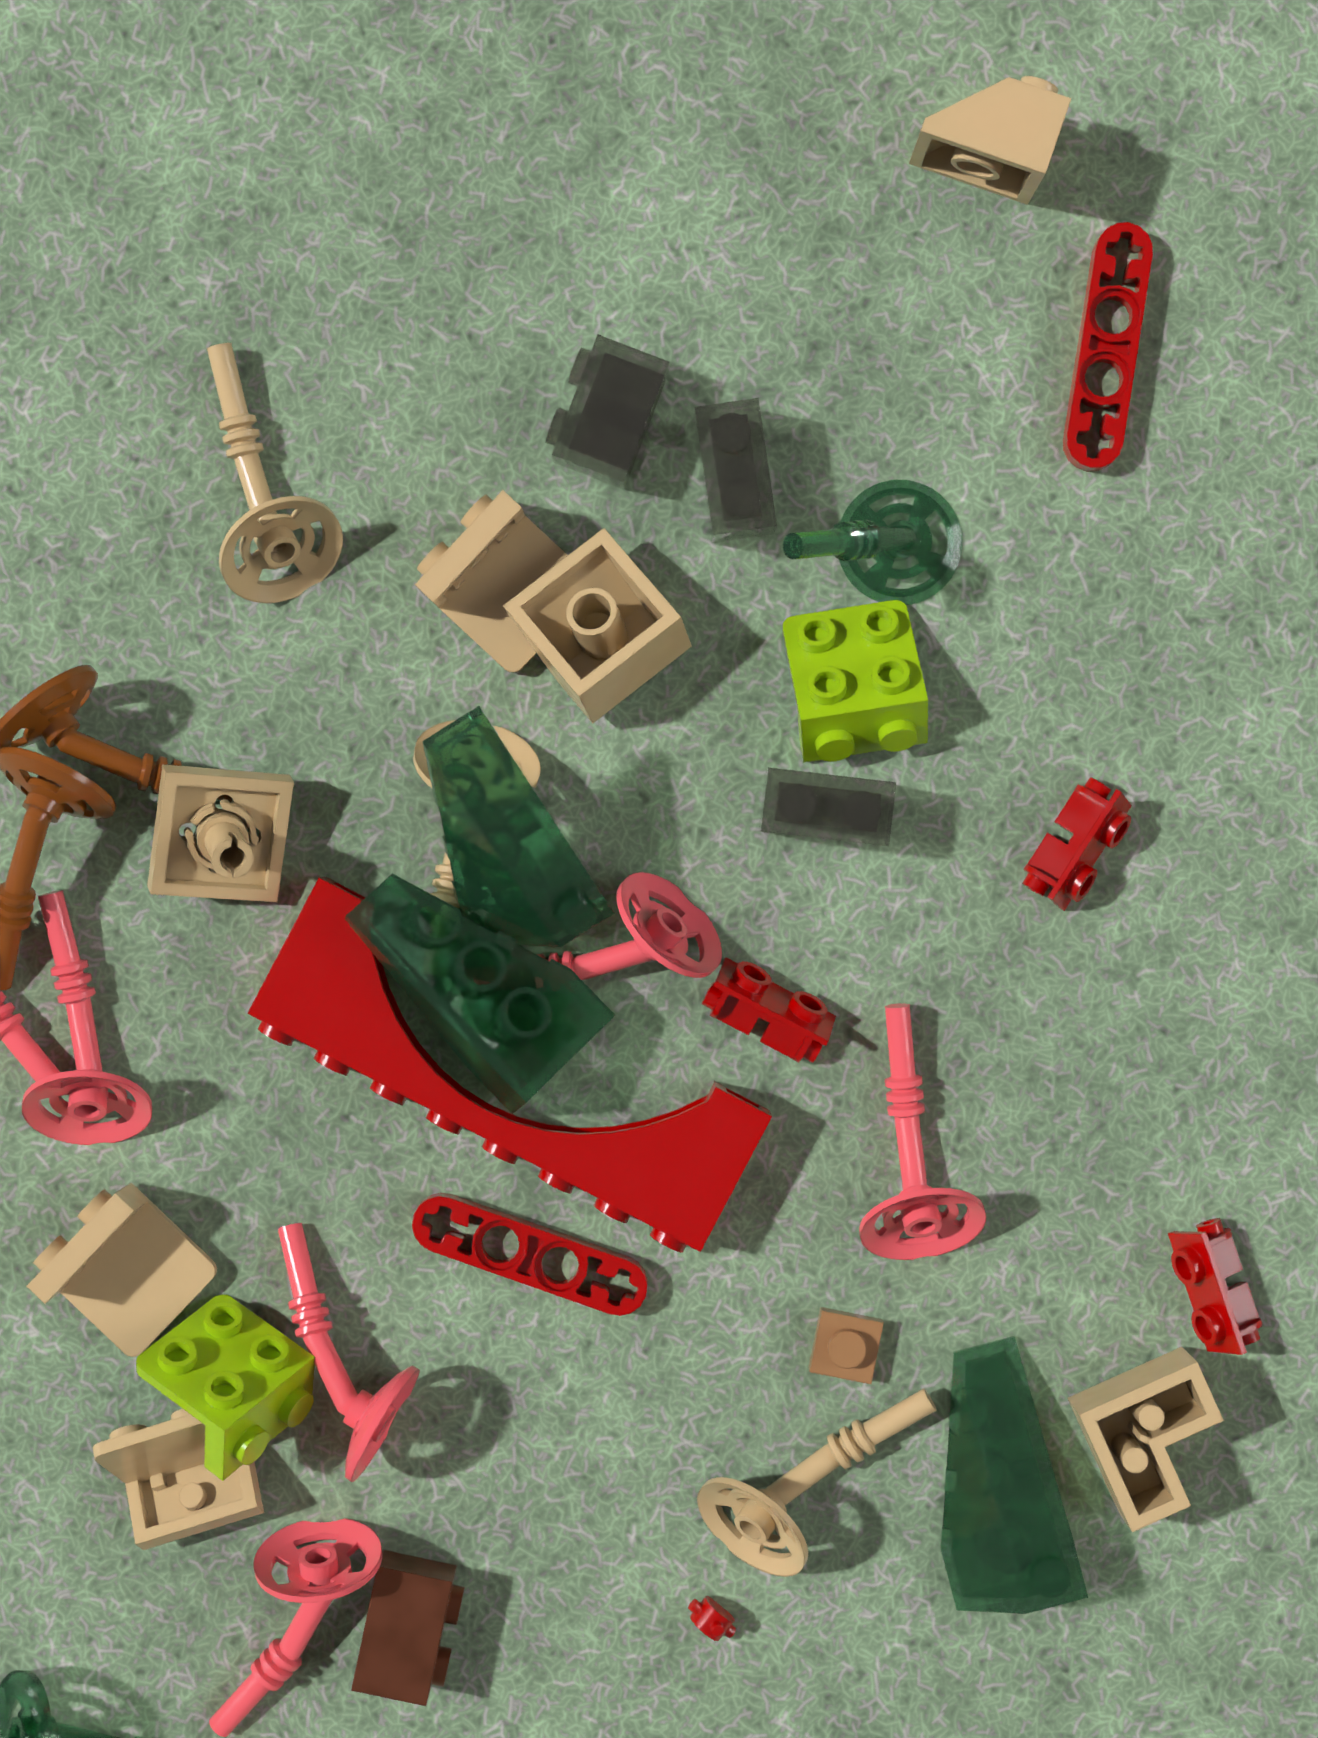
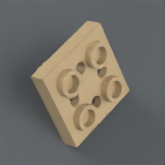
M162 764L147 883L150 894L277 902L294 781L288 774ZM229 795L232 797L231 803L223 799L220 801L223 809L215 806V801L219 796ZM185 823H193L196 825V831L193 834L192 830L186 827L184 829L185 836H181L179 834L180 827ZM256 828L259 830L258 836L256 834Z

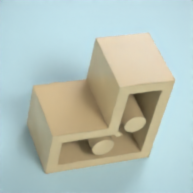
M1179 1347L1067 1398L1117 1510L1132 1532L1191 1506L1165 1447L1224 1420L1198 1362L1183 1347Z

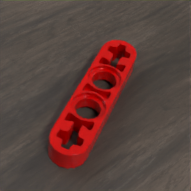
M1130 222L1116 223L1108 227L1095 242L1091 255L1063 435V451L1068 461L1076 468L1086 472L1099 471L1109 466L1120 455L1124 444L1153 258V245L1148 233L1140 226ZM1120 238L1129 240V250L1138 253L1139 259H1132L1125 267L1122 284L1135 283V292L1120 285L1099 286L1100 278L1107 282L1114 278L1116 257L1106 254V248H1113ZM1106 300L1120 302L1126 307L1129 314L1127 329L1117 334L1103 331L1095 320L1097 305ZM1104 362L1116 369L1119 375V386L1114 394L1101 397L1093 394L1088 389L1085 382V374L1090 365ZM1080 403L1094 409L1116 408L1115 418L1109 414H1105L1101 418L1099 435L1101 438L1109 440V448L1101 449L1097 452L1095 458L1087 457L1086 446L1077 443V435H1084L1089 431L1093 412L1080 413Z
M448 1193L430 1195L420 1203L413 1215L412 1229L420 1245L431 1252L611 1315L622 1316L630 1314L638 1309L646 1298L648 1281L645 1270L638 1261L624 1254ZM441 1206L448 1207L452 1210L450 1220L465 1227L470 1225V1214L481 1217L483 1220L473 1235L472 1251L459 1247L466 1235L458 1232L447 1231L442 1239L433 1237L431 1235L433 1225L424 1221L425 1213L436 1214ZM505 1226L514 1231L519 1241V1248L514 1256L505 1260H497L487 1254L483 1246V1237L492 1227ZM555 1247H565L571 1250L577 1257L579 1264L575 1275L564 1281L548 1277L542 1266V1258L547 1251ZM589 1256L602 1260L596 1268V1273L615 1277L619 1269L629 1271V1283L638 1287L635 1294L624 1293L620 1301H613L609 1298L610 1288L592 1280L591 1293L579 1290L578 1288L587 1275Z

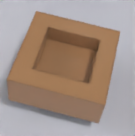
M821 1307L808 1367L809 1372L872 1384L884 1324L883 1320Z

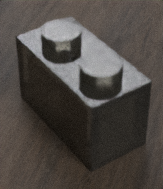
M597 334L591 351L581 347L568 384L577 387L569 410L558 407L546 437V443L555 446L552 452L554 463L625 490L668 378L670 362Z
M759 398L694 407V425L711 542L718 543L774 534L777 522Z
M768 767L765 769L758 832L889 846L897 782Z

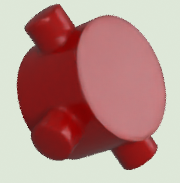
M705 1596L701 1602L697 1599H693L688 1606V1609L692 1612L690 1619L706 1636L714 1641H719L723 1635L731 1638L735 1634L736 1627L732 1625L735 1622L733 1616L711 1597Z

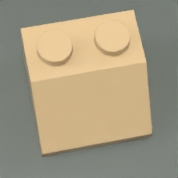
M1024 76L1021 78V81L1008 77L926 117L909 164L1028 205L1046 174L1072 98L1057 94L1058 88L1054 84L1038 77Z
M605 528L503 605L508 615L548 670L592 724L692 647L681 616Z

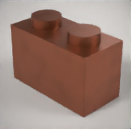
M383 1550L382 1562L374 1579L351 1691L426 1706L431 1686L444 1687L452 1648L440 1646L445 1623L457 1625L465 1589L463 1586L453 1584L457 1565Z

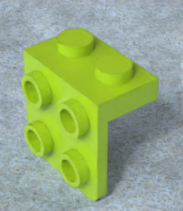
M890 600L790 616L783 622V637L797 703L799 740L803 763L818 760L835 762L846 759L850 755L881 750L899 752L909 749L913 745L928 743V696L905 603L899 600Z
M217 1295L142 1352L136 1360V1372L142 1379L205 1425L204 1467L222 1481L243 1464L250 1465L255 1462L264 1452L268 1443L284 1429L300 1424L310 1412L314 1402L315 1356L229 1295Z

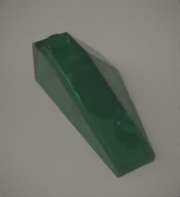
M477 706L422 741L434 800L439 808L444 836H442L444 848L450 860L454 896L461 909L486 942L562 947L615 914L587 865L480 706Z
M393 873L344 918L466 1067L512 1114L526 1104L615 1016L570 968L553 959L547 961L516 944L518 940L501 931L495 933L462 915L460 909Z
M1011 1336L954 1351L940 1550L956 1610L1028 1614L1088 1598L1074 1540L1015 1337Z

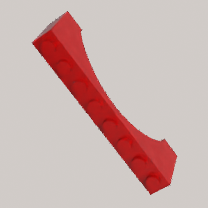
M327 876L318 878L247 1013L261 1020L257 1028L261 1033L287 1046H292L294 1040L297 1039L316 1049L317 1052L314 1060L334 1072L347 1076L352 1068L373 1079L370 1089L391 1102L404 1105L407 1098L429 1109L426 1119L448 1132L459 1135L463 1127L485 1138L482 1145L484 1150L505 1162L515 1164L519 1157L540 1167L541 1170L538 1177L560 1191L571 1194L575 1186L597 1197L594 1203L596 1209L617 1221L627 1223L630 1216L635 1217L653 1227L650 1236L654 1240L674 1251L683 1253L688 1245L701 1252L772 1118L770 1110L715 1081L706 1096L677 1110L647 1120L616 1126L580 1128L551 1125L516 1116L487 1103L462 1087L434 1061L419 1043L402 1016L390 989L379 951L375 918L382 905Z

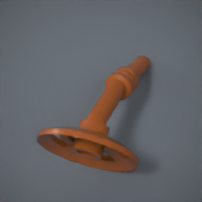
M91 665L77 666L51 678L21 699L0 719V748H23L43 739L49 748L56 746L65 754L137 783V788L140 791H146L148 786H151L152 793L159 794L162 764L182 766L181 760L174 759L171 764H168L167 757L159 756L157 761H154L153 754L145 753L143 758H140L77 731L80 723L74 715L87 701L98 679V673ZM24 728L23 736L12 741L17 732ZM221 795L216 799L220 801L226 799L230 803L232 802V797L229 795Z
M18 747L0 748V770L14 786L26 795L22 806L27 810L23 818L6 881L0 884L1 991L12 987L22 931L31 924V914L34 908L33 902L36 898V892L31 886L50 822L57 823L62 813L86 819H108L113 816L116 810L114 799L102 787L85 775L50 757ZM28 772L34 773V774H36V775H38V776H37V777H32V776L29 775ZM87 804H88L93 810H88V809H87Z

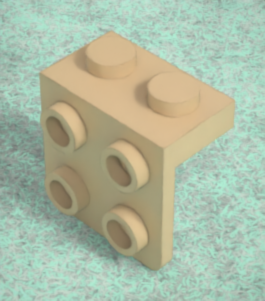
M502 490L494 500L487 494L484 495L468 510L460 522L467 529L450 547L442 541L426 555L417 567V570L423 576L415 586L501 667L510 673H516L521 671L537 653L508 615L503 605L568 555L526 517L522 507Z
M130 1183L113 1196L105 1189L95 1196L77 1216L85 1224L69 1242L62 1235H59L34 1260L33 1264L41 1271L26 1287L44 1304L61 1293L125 1355L136 1357L215 1277L217 1266L198 1245L135 1185Z
M179 1409L172 1413L170 1416L171 1420L150 1427L136 1424L118 1428L109 1434L108 1440L101 1441L93 1446L94 1460L126 1485L135 1545L142 1550L264 1513L255 1462L250 1465L243 1464L224 1481L219 1479L204 1467L205 1425L184 1409Z

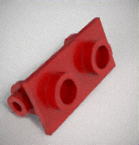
M1092 777L1088 779L1084 786L1079 784L1076 786L1069 800L1054 821L1058 826L1073 834L1068 844L1047 832L1023 869L1028 874L1022 884L1042 897L1049 887L1052 888L1047 897L1063 911H1065L1071 900L1079 902L1086 896L1097 876V870L1093 868L1095 862L1106 846L1113 849L1119 844L1126 834L1132 819L1127 814L1132 805L1124 794L1116 789L1110 800H1106L1111 789Z
M725 957L715 982L711 984L701 1003L711 1009L709 1016L724 1022L748 1036L758 1018L769 1022L760 1042L798 1063L802 1058L811 1063L816 1060L822 1046H826L829 1042L836 1015L828 1012L826 1005L816 996L804 991L793 993L772 982L770 975L758 965L746 961L736 963Z
M1214 1218L1197 1224L1198 1232L1173 1231L1168 1233L1174 1251L1171 1256L1172 1267L1179 1280L1185 1284L1194 1310L1191 1316L1192 1326L1198 1338L1205 1344L1207 1352L1236 1355L1247 1353L1245 1345L1260 1340L1258 1329L1263 1324L1258 1315L1248 1282L1240 1281L1229 1287L1227 1286L1225 1278L1243 1270L1232 1238L1231 1229L1223 1228L1221 1219Z

